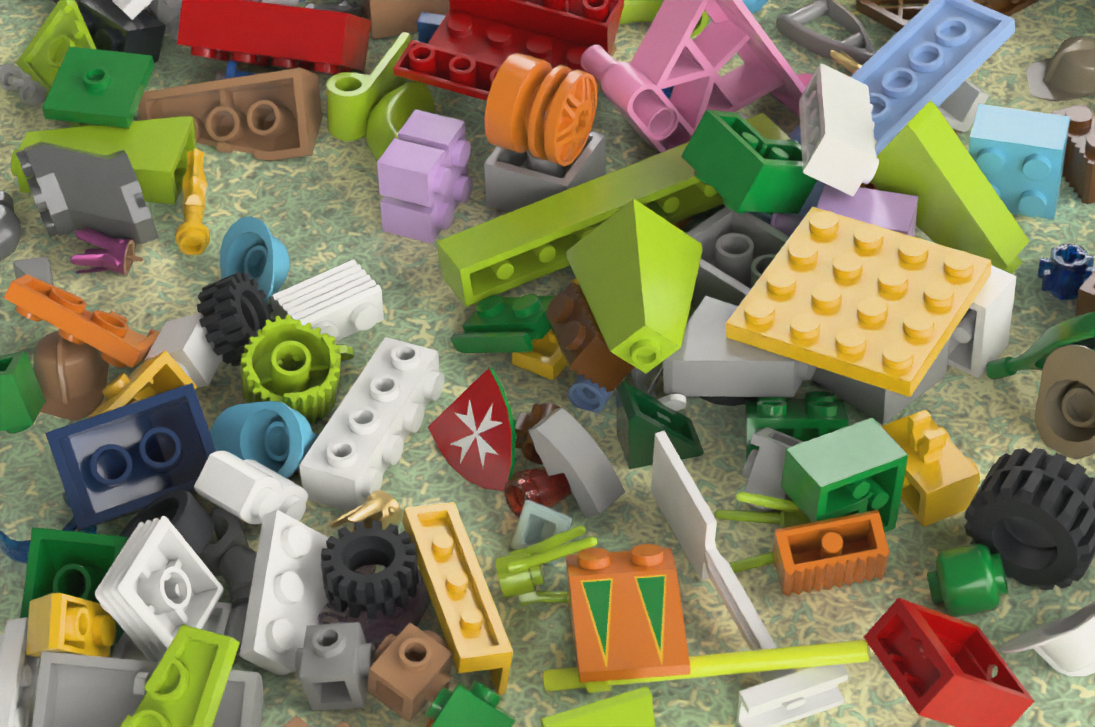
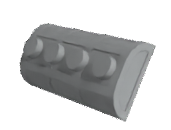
M41 651L32 727H120L127 715L133 716L147 693L145 685L159 662ZM230 671L212 727H261L263 682L259 672Z

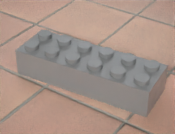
M728 207L723 208L686 233L700 242L703 249L691 304L698 308L704 297L708 296L739 306L789 239V236L749 212L740 214ZM950 337L911 397L818 367L811 380L871 418L873 417L879 423L884 424L946 376Z

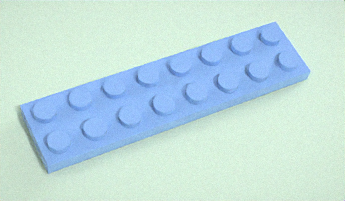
M931 0L863 64L851 78L868 85L870 104L873 105L871 112L872 121L875 122L873 130L874 139L877 140L876 156L929 101H932L937 107L942 104L1015 33V20L970 0ZM799 125L788 136L791 141H797L801 145ZM817 181L799 214L793 215L806 216L812 206L817 208L824 186L823 182ZM749 212L770 225L772 215L764 212Z

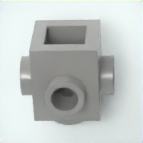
M335 622L306 626L304 646L296 650L295 669L297 678L301 681L312 711L365 707L369 668L375 662L373 656L376 649L373 643L366 642L360 622Z

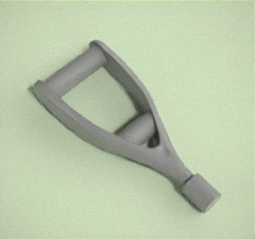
M815 0L787 15L780 14L777 17L776 26L780 33L800 46L821 56L831 58V51L834 50L840 54L843 51L859 64H865L876 53L861 22L835 0ZM826 14L852 35L842 41H837L803 25Z

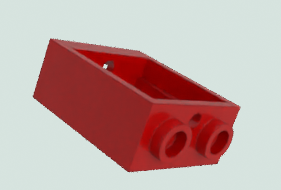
M897 598L863 637L919 716L955 727H1011L1035 702L979 626ZM997 666V675L992 677L993 669Z

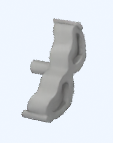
M9 63L0 64V84L4 90L18 93L20 103L23 105L36 107L44 103L46 88L42 87L40 82L32 80L30 74L24 73L22 68Z

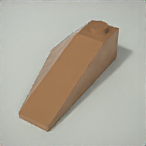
M303 68L145 91L138 106L139 120L190 116L193 117L196 143L217 147L216 151L230 154L233 150L255 154V159L265 161L312 156L322 121L318 75Z

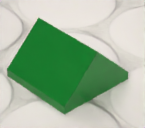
M32 527L20 618H29V604L31 600L52 593H63L100 604L95 596V591L127 543L129 537ZM114 619L116 637L113 644H118L125 631Z

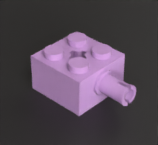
M824 183L817 208L915 237L918 196L859 187L853 197ZM773 213L770 225L790 237L805 216Z

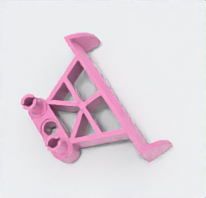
M664 0L631 63L618 62L600 45L589 47L583 53L580 63L585 71L591 73L601 82L604 95L639 136L658 153L689 142L706 110L736 112L768 93L800 117L799 99L814 75L796 74L742 0ZM703 11H705L712 21L692 41L690 35ZM737 53L745 64L721 77L717 72ZM674 86L669 100L661 89Z

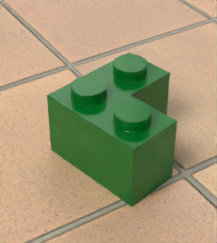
M706 110L681 155L695 170V177L701 182L712 186L723 197V204L740 214H746L747 212H764L769 215H773V213L799 214L818 181L803 173L802 149L797 141L766 139L738 112Z
M872 417L786 448L781 488L811 522L878 510L884 532H888L896 528L908 454Z

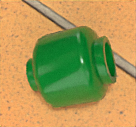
M983 543L941 551L936 559L937 571L927 573L933 603L944 602L946 610L954 617L993 611L999 607L1001 595L1008 594V586L1000 553L991 554L990 549Z

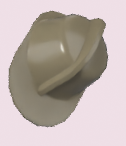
M1084 36L1070 37L1061 43L1053 58L1043 59L1026 67L1031 95L1048 101H1066L1095 96V39Z
M1069 344L1058 347L1045 361L1036 404L1035 423L1040 438L1049 448L1073 459L1087 457L1095 453V351L1086 346Z

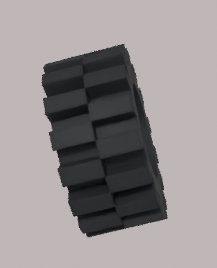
M240 272L204 286L202 292L198 295L201 303L197 304L198 312L204 317L199 319L201 328L206 327L208 334L205 335L208 343L213 342L215 344L213 351L217 356L222 354V361L224 363H231L234 367L241 365L242 353H244L245 345L249 344V338L251 336L257 337V330L263 329L266 320L269 319L272 322L276 320L270 316V313L274 311L271 304L266 305L264 299L267 295L263 289L258 291V283L254 279L249 280L248 274H241Z
M372 520V528H364L363 521L354 523L355 531L350 532L346 526L339 529V539L330 536L326 541L327 548H322L321 551L323 585L329 603L334 602L335 609L341 613L348 607L349 617L357 619L361 611H367V619H377L376 611L383 610L387 617L395 614L394 604H397L402 609L409 604L408 596L415 597L417 584H419L416 547L414 542L411 543L410 535L406 531L399 534L398 526L391 523L386 530H383L382 521ZM366 565L387 567L385 570L375 574L365 575L353 572L357 568Z

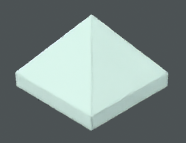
M525 500L510 548L513 550L526 548L558 533L567 531L573 518L534 501ZM559 559L545 564L555 567Z

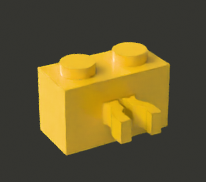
M927 410L916 412L881 426L908 454L900 500L923 527L967 510L980 484L979 470L975 462L971 458L965 457L954 445L946 429L938 426L932 420Z

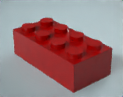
M182 0L177 44L191 47V56L204 57L210 60L228 62L231 54L232 61L243 62L244 64L270 67V59H272L271 66L284 69L303 68L310 71V66L313 64V71L336 75L338 73L351 72V69L365 70L371 20L344 12L247 0Z

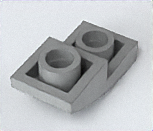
M564 408L554 409L528 430L548 476L565 473L571 492L576 498L584 518L600 515L625 493L616 472L598 444Z

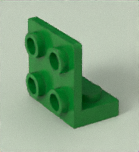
M825 391L805 393V399L785 397L745 399L746 461L753 449L759 450V446L750 443L753 434L766 427L798 440L808 441L839 430L844 426H849L844 400L835 399L834 393Z

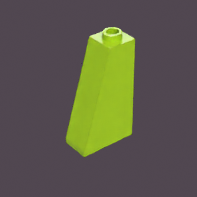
M929 101L876 156L879 159V165L870 182L881 191L918 196L916 226L934 243L989 259L992 266L1012 274L1023 263L1017 255L1030 240L938 107L932 101Z
M180 116L132 121L129 128L91 125L26 132L19 149L13 151L11 172L18 178L20 192L31 193L27 178L16 152L24 150L25 147L38 142H46L106 156L124 149L140 184L145 202L176 205L187 169V152L197 148L193 117Z

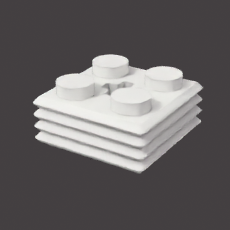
M162 516L160 520L155 518L153 521L147 520L145 524L140 522L96 589L95 596L102 608L111 614L131 638L134 646L141 650L150 662H160L182 624L199 629L203 628L222 596L224 588L168 518Z

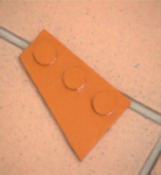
M28 274L13 280L4 296V299L16 305L15 310L20 315L37 322H41L42 319L59 328L57 332L64 339L78 345L89 344L101 351L100 356L103 360L120 368H126L127 366L133 368L143 362L160 333L154 329H150L147 336L129 329V326L126 324V317L110 311V313L99 310L94 311V313L85 310L87 304L81 297Z

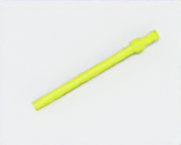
M865 640L689 656L690 675L580 683L577 667L549 669L543 671V684L546 692L586 688L588 693L607 692L612 690L613 685L870 662L871 653L870 646Z

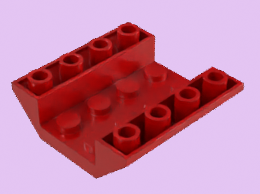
M449 0L450 10L428 44L411 40L393 67V75L487 101L492 82L499 68L509 56L516 53L545 60L551 64L552 69L563 65L573 71L581 70L587 72L581 67L580 63L583 53L589 47L600 45L611 56L624 8V0Z

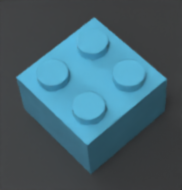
M978 104L970 135L969 154L1010 213L1028 217L1054 219L1062 182L1070 117Z

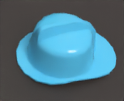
M252 216L240 218L230 226L222 241L220 248L221 279L239 272L241 274H248L249 280L254 279L258 283L257 290L263 289L267 295L264 299L267 305L271 296L280 291V288L287 279L290 269V257L287 248L278 238L271 235L269 228L262 220Z
M277 401L244 403L228 407L216 417L210 430L216 451L230 452L242 460H255L285 478H290L295 471L300 470L299 464L319 436V434L312 432L306 417L297 410L291 409L285 403Z

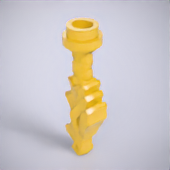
M198 148L187 152V169L182 182L184 223L176 229L175 241L180 251L186 255H199L203 253L210 242V231L202 224L207 181L203 169L204 152L199 151Z

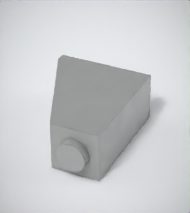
M705 296L686 324L682 347L663 361L664 393L668 395L682 394L684 396L793 397L803 380H811L817 367L726 338V322L738 306Z

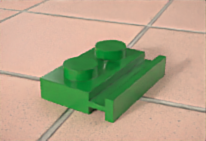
M527 294L522 297H501L499 295L486 297L476 305L475 311L462 324L464 332L462 334H453L450 339L456 351L461 353L531 352L534 349L533 339H542L551 329L546 318V310L555 296Z

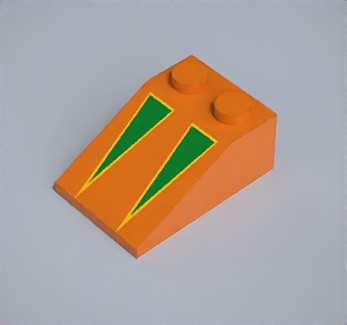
M641 544L633 547L631 551L609 552L602 548H588L578 552L577 555L566 556L568 610L580 683L690 675V660L677 569L671 548H662L655 544Z

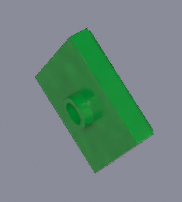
M69 46L42 106L44 118L129 128L155 67L152 55Z

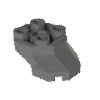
M38 142L25 147L22 151L16 152L49 237L57 234L61 236L74 230L85 231L84 228L87 227L111 238L133 239L134 243L144 244L159 238L150 210L143 198L140 184L124 149L106 156L46 142Z

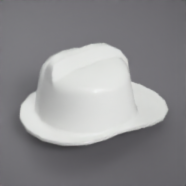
M1095 601L1071 615L1031 629L1009 640L1001 646L1000 652L1010 654L1033 648L1059 673L1068 676H1087L1095 673Z

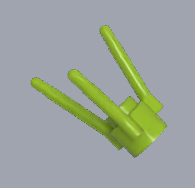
M743 491L736 494L738 501L781 510V513L718 509L714 513L718 519L780 524V529L812 523L794 501ZM772 551L730 562L729 565L734 573L772 564L775 561Z
M578 525L529 547L510 551L509 555L495 558L497 575L504 598L518 595L520 606L537 602L568 603L567 591H536V586L545 584L542 564L594 547L597 544V538L590 536L567 543L585 534V526Z

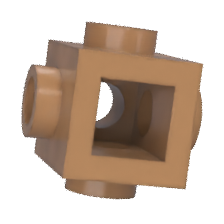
M409 622L398 636L394 634L388 635L377 648L373 656L375 662L369 668L367 692L400 717L411 722L428 701L433 703L442 687L450 688L453 682V677L450 675L453 653L449 651L448 645L440 636L429 630L423 632Z

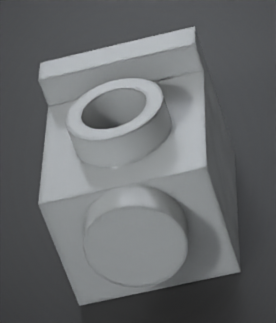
M769 427L754 433L750 443L759 446V450L753 449L745 463L742 476L748 479L744 492L793 501L781 488L786 448L803 441ZM750 504L765 511H775V509Z

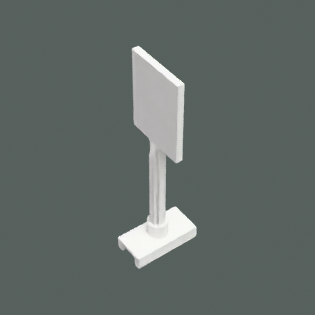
M665 431L655 433L651 494L700 579H711L750 650L777 648L728 561L719 553L715 546L716 519ZM843 664L809 667L797 672L794 669L761 672V678L764 683L739 691L736 723L739 727H778L842 705L845 699L838 689V684L848 681L849 673Z

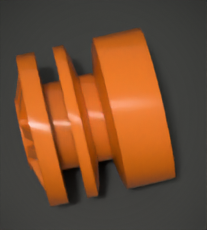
M521 53L509 56L499 68L487 98L484 124L488 142L521 154L530 150L532 156L541 160L548 159V161L562 166L573 163L581 153L589 137L595 118L597 84L594 76L581 70L573 71L563 65L552 69L551 64L547 61Z

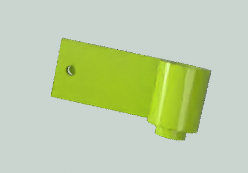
M401 33L370 75L344 72L333 75L328 79L326 83L327 128L333 137L343 141H354L365 137L367 120L372 109L385 94L405 84L407 78L393 75V67L410 43L409 33Z

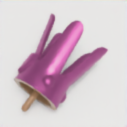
M87 227L84 228L85 231H75L78 239L103 248H90L85 250L84 254L72 256L70 262L74 265L95 267L89 270H79L76 273L113 271L128 275L134 261H143V257L135 256V243L133 239H114Z

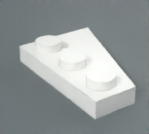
M279 510L263 515L239 656L275 675H286L295 670V654L298 648H303L306 626L318 625L329 603L324 590L321 568L322 548H327L326 541L328 537Z

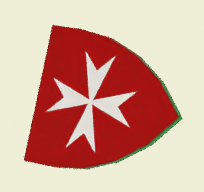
M488 368L428 426V429L448 464L464 479L484 489L510 492L514 467L517 461L515 443L518 434L515 433L514 429L517 420L512 417V410L493 368Z

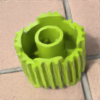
M286 315V318L283 320L280 316H276L275 322L269 319L266 320L263 329L257 330V337L251 336L249 338V344L245 345L244 353H242L241 389L243 399H246V403L266 401L285 403L291 409L297 410L306 417L307 421L311 424L316 422V417L324 418L335 406L336 395L339 392L341 354H339V346L335 345V337H329L327 333H322L321 335V328L312 329L309 322L304 326L301 324V320L292 319L290 315Z

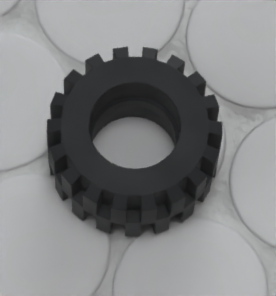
M1024 448L1014 450L1012 455L1005 453L998 458L996 464L992 465L970 502L964 517L967 520L964 526L966 535L973 538L970 544L983 543L990 549L991 554L999 552L1006 578H1013L1027 586H1031V584L1038 585L1042 590H1052L1055 585L1062 589L1070 586L1073 580L1078 582L1084 576L1095 556V477L1086 475L1087 469L1079 463L1074 465L1066 461L1067 457L1059 453H1055L1054 456L1049 455L1045 449L1034 448L1032 453H1029Z

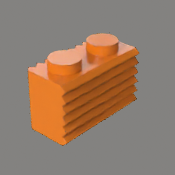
M878 510L774 530L773 557L782 593L788 597L793 592L798 595L802 591L810 594L813 589L820 592L823 587L831 590L833 585L841 588L844 583L851 586L854 581L861 584L864 579L872 582L874 577L882 580L885 576L889 548Z

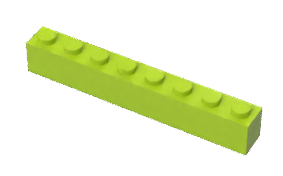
M764 113L745 119L766 139L791 141L790 137ZM687 142L436 241L442 277L462 303L468 307L486 297L498 295L570 266L567 259V250L633 198L671 224H674L723 204V197L712 186L697 179L694 175L695 170L681 157L688 144Z

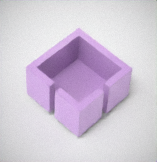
M415 109L398 132L399 139L394 138L377 161L379 195L386 196L380 201L382 230L432 244L442 229L448 230L454 218V211L460 202L466 203L471 195L473 180L472 177L468 176L467 165L471 145L469 141H466L465 121Z

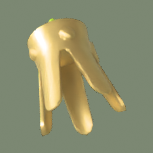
M374 491L367 497L362 506L329 523V526L336 528L348 521L351 523L363 521L364 528H372V520L382 521V529L386 530L390 523L396 525L402 520V510L395 497L383 491ZM354 526L352 527V529L350 530V532L355 531V527H354Z

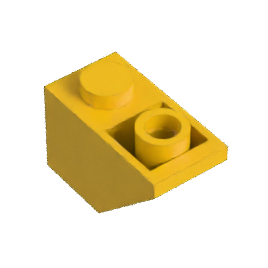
M52 593L30 601L26 655L41 658V651L110 658V646H112L116 637V624L114 618L102 608L101 604L63 593Z

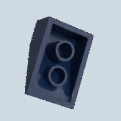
M193 383L45 433L79 531L139 513L152 501L170 491L183 489L192 496L198 494L194 485L209 455L216 452Z

